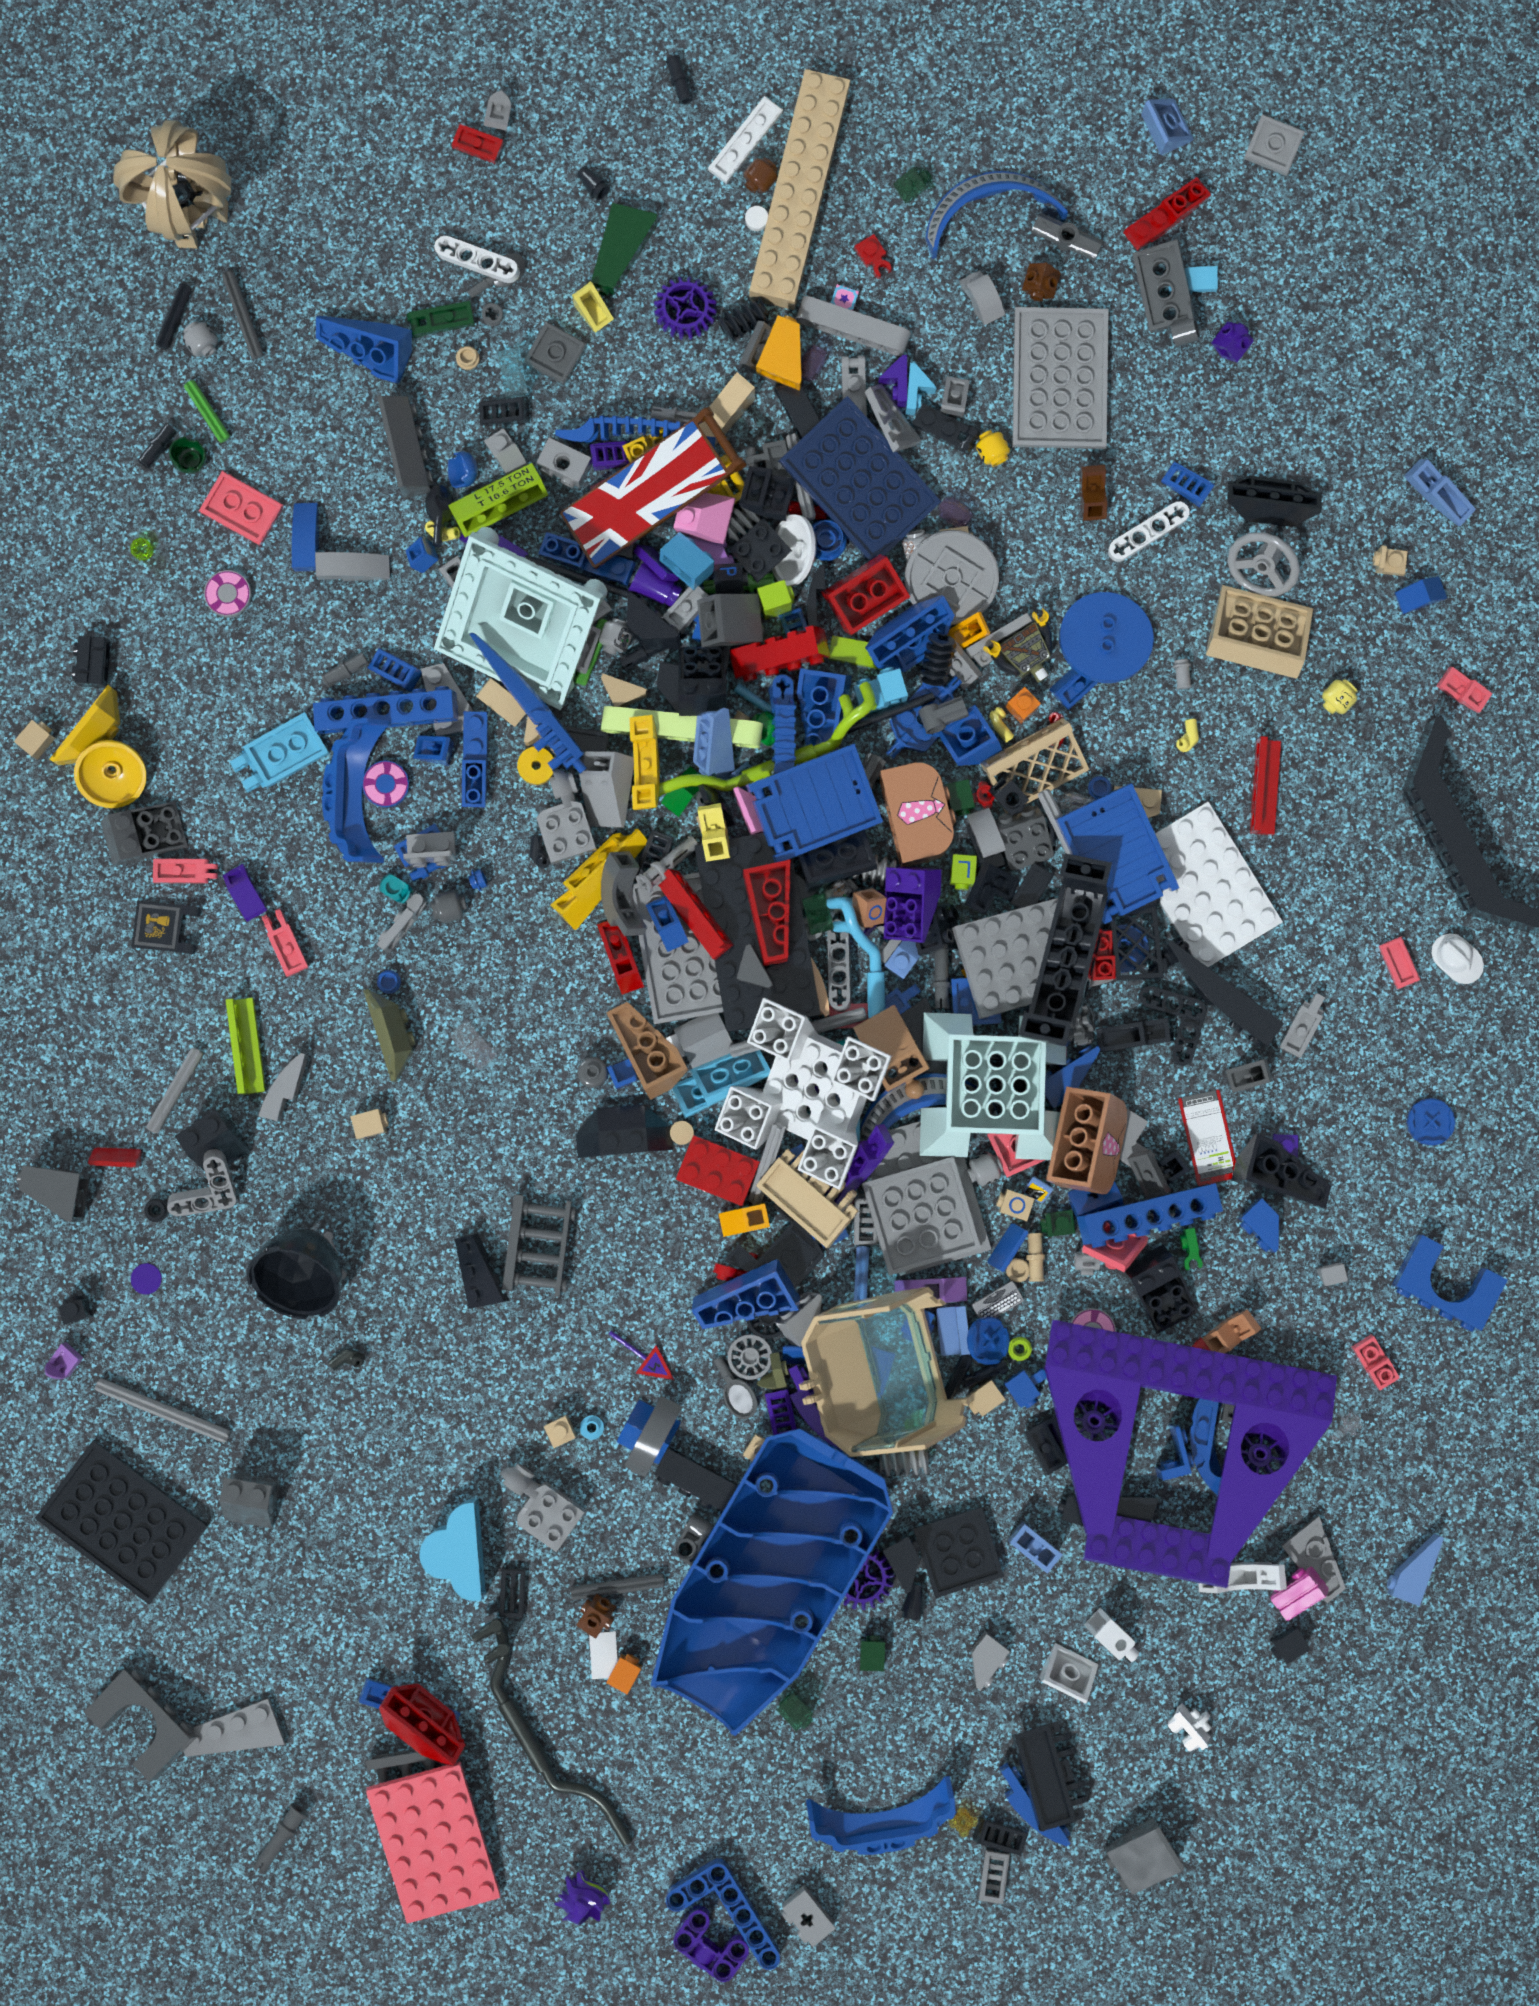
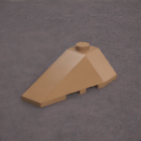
M628 1002L606 1012L650 1100L671 1090L688 1071L678 1049Z

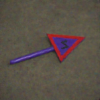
M613 1331L609 1332L611 1337L644 1360L636 1374L675 1380L657 1345L646 1356Z

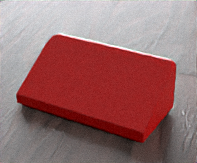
M96 1147L91 1153L88 1164L92 1166L139 1168V1166L141 1167L142 1151L140 1149Z

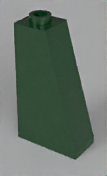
M612 203L591 280L599 295L608 296L609 294H616L658 225V214Z

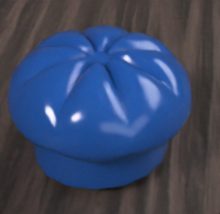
M819 520L811 525L816 536L815 558L821 561H831L838 558L844 552L847 545V537L843 534L841 528L831 520Z

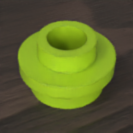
M1016 1337L1010 1341L1008 1353L1011 1358L1023 1361L1031 1355L1032 1346L1026 1338ZM1018 1344H1022L1024 1347L1022 1353L1015 1351V1347Z

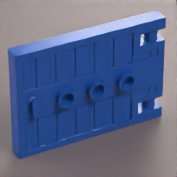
M855 744L842 747L746 785L749 793L754 792L756 800L752 803L768 846H774L776 854L772 855L775 863L788 860L883 822ZM768 786L771 795L765 797L762 788ZM788 840L790 849L785 850L782 842Z
M1132 783L1055 819L1072 855L1112 863L1109 900L1111 899L1114 905L1107 907L1104 924L1112 921L1111 916L1117 913L1119 916H1123L1164 896L1162 891L1168 888L1169 891L1180 888ZM1162 874L1164 880L1158 883L1156 877Z

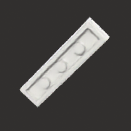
M764 96L708 167V171L727 184L782 115L783 109Z

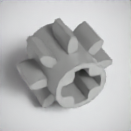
M1081 1247V1252H1075L1074 1268L1075 1270H1081V1275H1093V1270L1100 1269V1260L1083 1253V1247Z

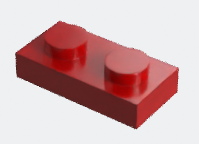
M459 124L451 145L453 149L496 164L504 142L500 138Z

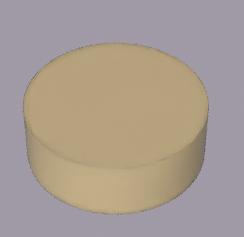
M678 1121L670 1129L671 1139L679 1145L689 1143L694 1135L693 1127L686 1121Z
M1012 1259L1006 1268L1008 1278L1014 1282L1025 1281L1029 1277V1264L1023 1259Z

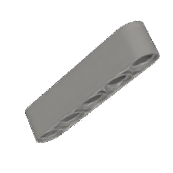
M810 296L802 298L796 316L797 322L805 326L896 356L904 355L911 332L903 327Z

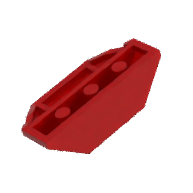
M420 1684L390 1688L379 1706L385 1727L420 1755L453 1766L465 1747L454 1712Z

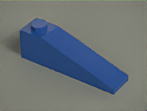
M800 668L797 696L800 701L801 720L804 725L806 746L809 744L815 746L831 738L834 730L843 719V710L839 697L845 694L849 695L852 675Z

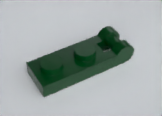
M470 301L412 311L406 314L407 321L411 324L412 338L475 326ZM426 319L427 325L420 326V320Z

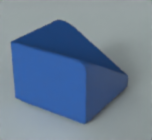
M422 536L405 550L410 567L421 573H424L439 560L433 543Z

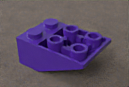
M907 866L886 867L885 897L887 898L884 916V939L925 942L941 894L942 869Z

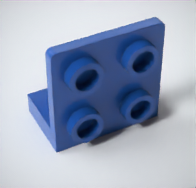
M1174 1423L1169 1424L1178 1462L1174 1461V1459L1161 1461V1466L1155 1467L1157 1477L1163 1481L1192 1474L1190 1467H1194L1191 1453H1187L1184 1445L1188 1443L1186 1432Z

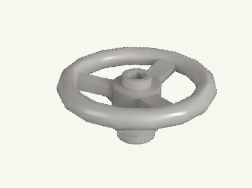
M1265 532L1248 533L1239 537L1229 549L1227 562L1231 575L1241 586L1253 593L1267 597L1279 596L1290 591L1298 581L1300 573L1298 557L1290 545L1278 536ZM1251 542H1265L1260 546L1255 557L1237 559L1238 552L1244 545ZM1282 552L1289 560L1291 569L1289 578L1285 582L1276 569L1282 557ZM1254 568L1258 573L1268 575L1275 587L1255 585L1246 579L1239 569Z

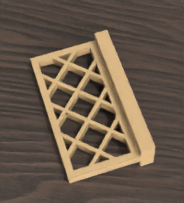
M1063 718L980 763L983 770L987 773L992 786L997 783L994 776L1003 771L1010 773L1009 778L1013 780L1014 775L1024 777L1021 791L1029 799L1026 804L1037 799L1038 793L1045 789L1051 791L1090 770L1072 733L1073 729L1070 723ZM1068 736L1070 740L1068 751L1065 752L1057 749L1059 741ZM1043 749L1051 751L1047 763L1036 760L1039 751ZM1056 752L1066 755L1062 768L1051 765ZM1070 757L1079 760L1081 767L1074 771L1066 769ZM1023 760L1030 762L1026 774L1016 772L1018 763ZM1035 764L1045 766L1041 779L1031 776ZM1050 768L1060 771L1058 779L1054 782L1046 780ZM1029 779L1040 782L1037 791L1034 793L1025 792Z

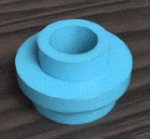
M594 1415L585 1417L580 1424L581 1434L590 1440L599 1438L604 1431L603 1421ZM588 1424H595L596 1431H588Z

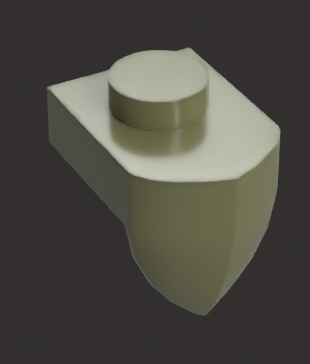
M779 1352L770 1354L772 1372L763 1376L757 1382V1385L766 1389L787 1387L785 1375H789L786 1360L781 1361Z

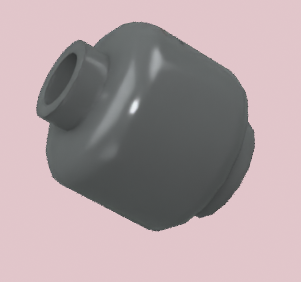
M456 890L438 893L435 895L434 901H431L434 917L442 923L462 919L464 915L463 910L467 909L464 895L459 896Z
M590 1057L580 1063L577 1075L580 1082L586 1087L598 1088L607 1081L609 1071L604 1061L596 1057Z

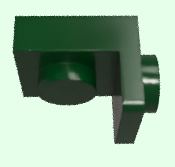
M1072 1210L1043 1213L1044 1218L1040 1219L1041 1232L1046 1233V1237L1075 1234Z

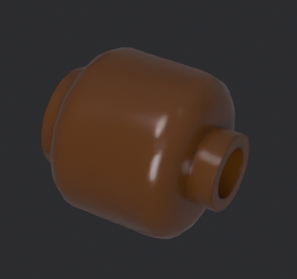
M765 157L763 159H754L743 173L746 181L745 187L754 194L756 191L766 193L777 181V167Z

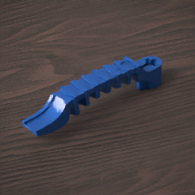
M600 416V418H589L580 428L555 430V434L560 438L570 441L591 443L598 438L599 425L602 441L610 440L609 425H613V436H622V425H625L626 434H634V425H637L638 435H647V426L651 427V437H659L660 428H663V438H666L685 423L677 421L673 423L670 420L660 421V419L655 418L647 420L644 417L634 419V417L625 416V418L620 416H612V418ZM706 436L715 449L716 438Z
M787 675L775 677L768 689L771 712L774 713L772 725H775V729L772 732V737H775V742L772 745L774 750V756L772 757L774 769L771 771V775L793 767L796 756H794V749L796 747V743H794V736L796 734V730H794V723L796 722L794 717L796 705L793 699L794 685L792 679ZM778 684L781 685V688H782V689H785V690L783 691V693H782L780 687H777Z

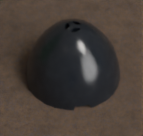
M308 1229L291 1230L271 1238L251 1259L246 1272L248 1285H252L257 1292L256 1298L273 1311L291 1318L307 1319L308 1316L314 1315L323 1317L337 1306L341 1294L342 1265L335 1249L323 1235Z

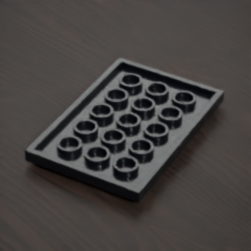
M96 1440L90 1443L35 1517L37 1521L149 1605L154 1601L209 1527L208 1524Z

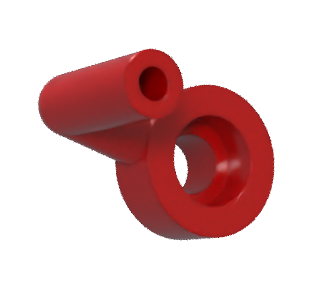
M749 1252L757 1260L758 1254ZM715 1263L713 1272L717 1273L716 1278L724 1281H730L731 1278L739 1277L748 1272L720 1263Z

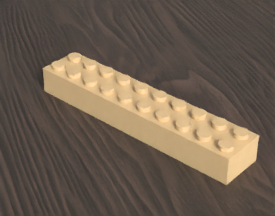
M807 69L804 71L749 290L750 300L758 301V297H760L763 303L795 310L850 91L849 79Z

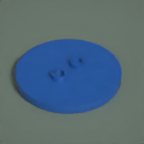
M1098 592L1082 597L1068 609L1060 626L1059 643L1067 663L1079 675L1099 683H1117L1131 678L1146 664L1153 648V629L1146 613L1134 601L1116 593Z

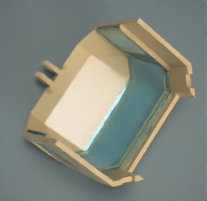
M929 1287L897 1291L833 1307L813 1318L801 1342L810 1380L800 1383L799 1388L800 1390H809L813 1387L814 1391L813 1395L806 1396L803 1399L804 1405L817 1403L825 1436L850 1457L925 1450L965 1426L964 1408L969 1406L971 1397L947 1399L924 1308L943 1306L947 1303L942 1299H936L933 1296L934 1292Z

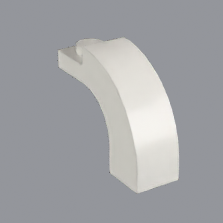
M1272 1562L1231 1563L1227 1588L1198 1583L1199 1592L1222 1593L1241 1589L1285 1590L1287 1589L1285 1565L1272 1564Z

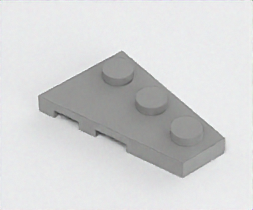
M882 384L871 386L864 392L893 452L916 446L921 441Z
M445 664L421 668L426 692L435 691L436 687L448 686L449 689L457 693L459 721L434 723L436 736L444 737L463 732L464 711L473 710ZM436 700L429 701L430 711L436 707Z
M1317 1515L1283 1542L1281 1547L1299 1569L1303 1567L1306 1570L1309 1567H1313L1329 1588L1327 1596L1323 1598L1326 1603H1329L1346 1587L1322 1527L1320 1516Z

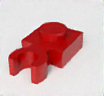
M874 234L854 246V250L865 267L873 265V273L877 279L881 278V273L878 271L879 268L884 267L888 273L891 272L890 263L882 259L886 256V252Z

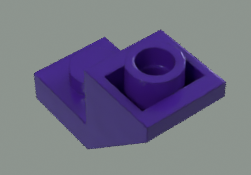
M244 864L223 875L230 895L247 922L267 911L263 897L253 885Z

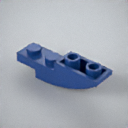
M548 532L545 534L538 553L540 556L571 569L608 582L611 580L627 586L636 565L634 561L614 556L595 569L577 541Z
M464 711L462 807H486L489 735L488 712Z
M1008 1763L999 1767L1012 1788L1004 1794L1015 1811L1043 1836L1066 1847L1069 1846L1070 1841L1067 1837L1071 1834L1065 1825L1043 1832L1039 1831L1027 1787L1024 1789L1020 1783V1780L1023 1778L1015 1766L1011 1768Z

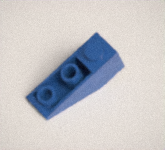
M1089 1045L1078 1052L1081 1056L1078 1059L1072 1061L1069 1058L1066 1060V1065H1058L1060 1070L1052 1074L1051 1071L1045 1073V1100L1051 1109L1063 1103L1066 1087L1078 1088L1101 1050L1099 1046L1092 1048Z

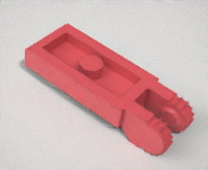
M279 908L275 912L282 927L274 930L272 921L267 914L262 916V920L286 977H290L309 968L291 926L287 923L282 910Z

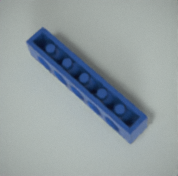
M448 686L436 687L435 691L426 692V689H413L412 693L403 694V691H391L388 696L370 693L366 694V698H357V696L350 695L344 696L343 700L334 701V698H322L320 702L313 703L314 729L319 734L345 732L348 729L347 724L352 719L361 718L389 721L387 728L459 721L457 693L449 689ZM436 700V707L428 711L427 704L429 701ZM408 702H413L412 711L405 713V705ZM386 704H389V713L386 715H382V707ZM366 706V715L359 717V709ZM339 709H343V717L339 720H336V712Z
M1214 1183L1078 1216L1077 1221L1083 1245L1092 1244V1248L1107 1245L1106 1240L1114 1238L1115 1243L1128 1240V1235L1136 1233V1237L1151 1234L1150 1229L1158 1228V1232L1172 1229L1173 1223L1179 1222L1180 1226L1193 1224V1219L1201 1217L1202 1221L1216 1218L1215 1213L1222 1212L1223 1209L1217 1185ZM1192 1200L1197 1203L1196 1211H1193L1191 1208ZM1171 1205L1175 1208L1176 1211L1174 1217H1172L1169 1213V1208ZM1149 1210L1154 1215V1219L1152 1222H1150L1147 1218V1213ZM1127 1216L1132 1220L1130 1228L1125 1223ZM1105 1221L1110 1225L1109 1233H1106L1103 1229Z

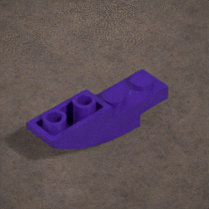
M797 1364L788 1368L797 1388V1391L790 1394L795 1407L808 1425L821 1438L840 1449L825 1436L819 1410L815 1405L816 1402L808 1405L803 1403V1399L806 1396L814 1394L813 1389L809 1391L800 1390L799 1388L800 1383L809 1380L804 1368L799 1369Z

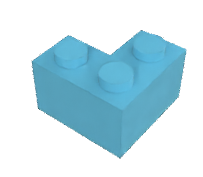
M894 667L881 670L876 680L871 681L870 678H865L857 681V685L853 686L857 706H859L864 701L859 686L863 682L871 684L876 697L877 708L871 710L867 715L906 702L908 698L901 670H894Z

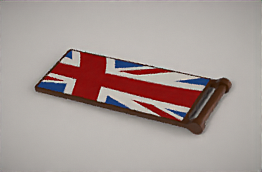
M710 407L702 409L696 417L560 512L561 517L593 568H599L727 477L746 466L744 459L738 456L713 417L714 412ZM706 422L732 462L727 468L699 424Z

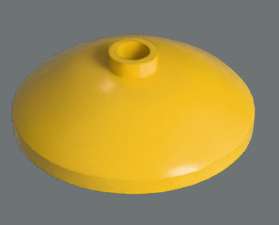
M103 740L89 745L80 753L74 767V779L80 793L91 803L104 808H120L134 802L141 795L146 784L147 772L143 759L132 747L119 741ZM114 766L116 770L110 771L108 767Z

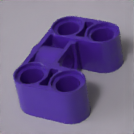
M696 1905L690 1909L674 1933V1946L689 1958L692 1963L705 1970L716 1980L727 1982L735 1975L747 1958L749 1946L741 1934H736L729 1938L723 1948L703 1935L710 1924V1912L705 1906ZM695 1914H702L706 1920L698 1924L693 1921V1916ZM688 1934L691 1937V1941L689 1943H681L678 1936ZM736 1943H740L745 1949L741 1953H735L731 1947ZM721 1963H726L729 1965L730 1970L726 1973H721L718 1971L717 1966Z

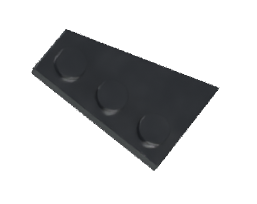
M474 1234L456 1238L455 1244L468 1308L510 1301L507 1293H503L498 1284L500 1282L498 1274H494L489 1265L490 1258L479 1235Z

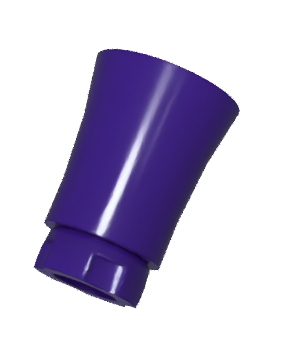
M643 562L628 591L643 595L662 605L665 603V605L671 607L677 601L682 588L673 581L662 580Z

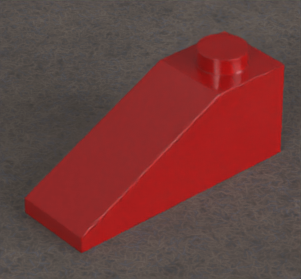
M608 921L597 924L621 994L623 995L644 987L627 937L623 935L618 926H610Z

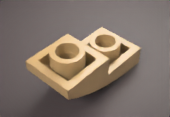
M489 678L476 695V697L514 727L526 714L514 697L492 678Z

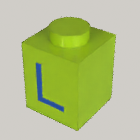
M953 854L950 885H955L956 890H969V887L973 886L976 875L977 856Z

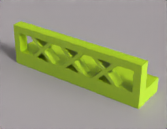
M254 998L226 999L237 1093L247 1095L266 1092Z

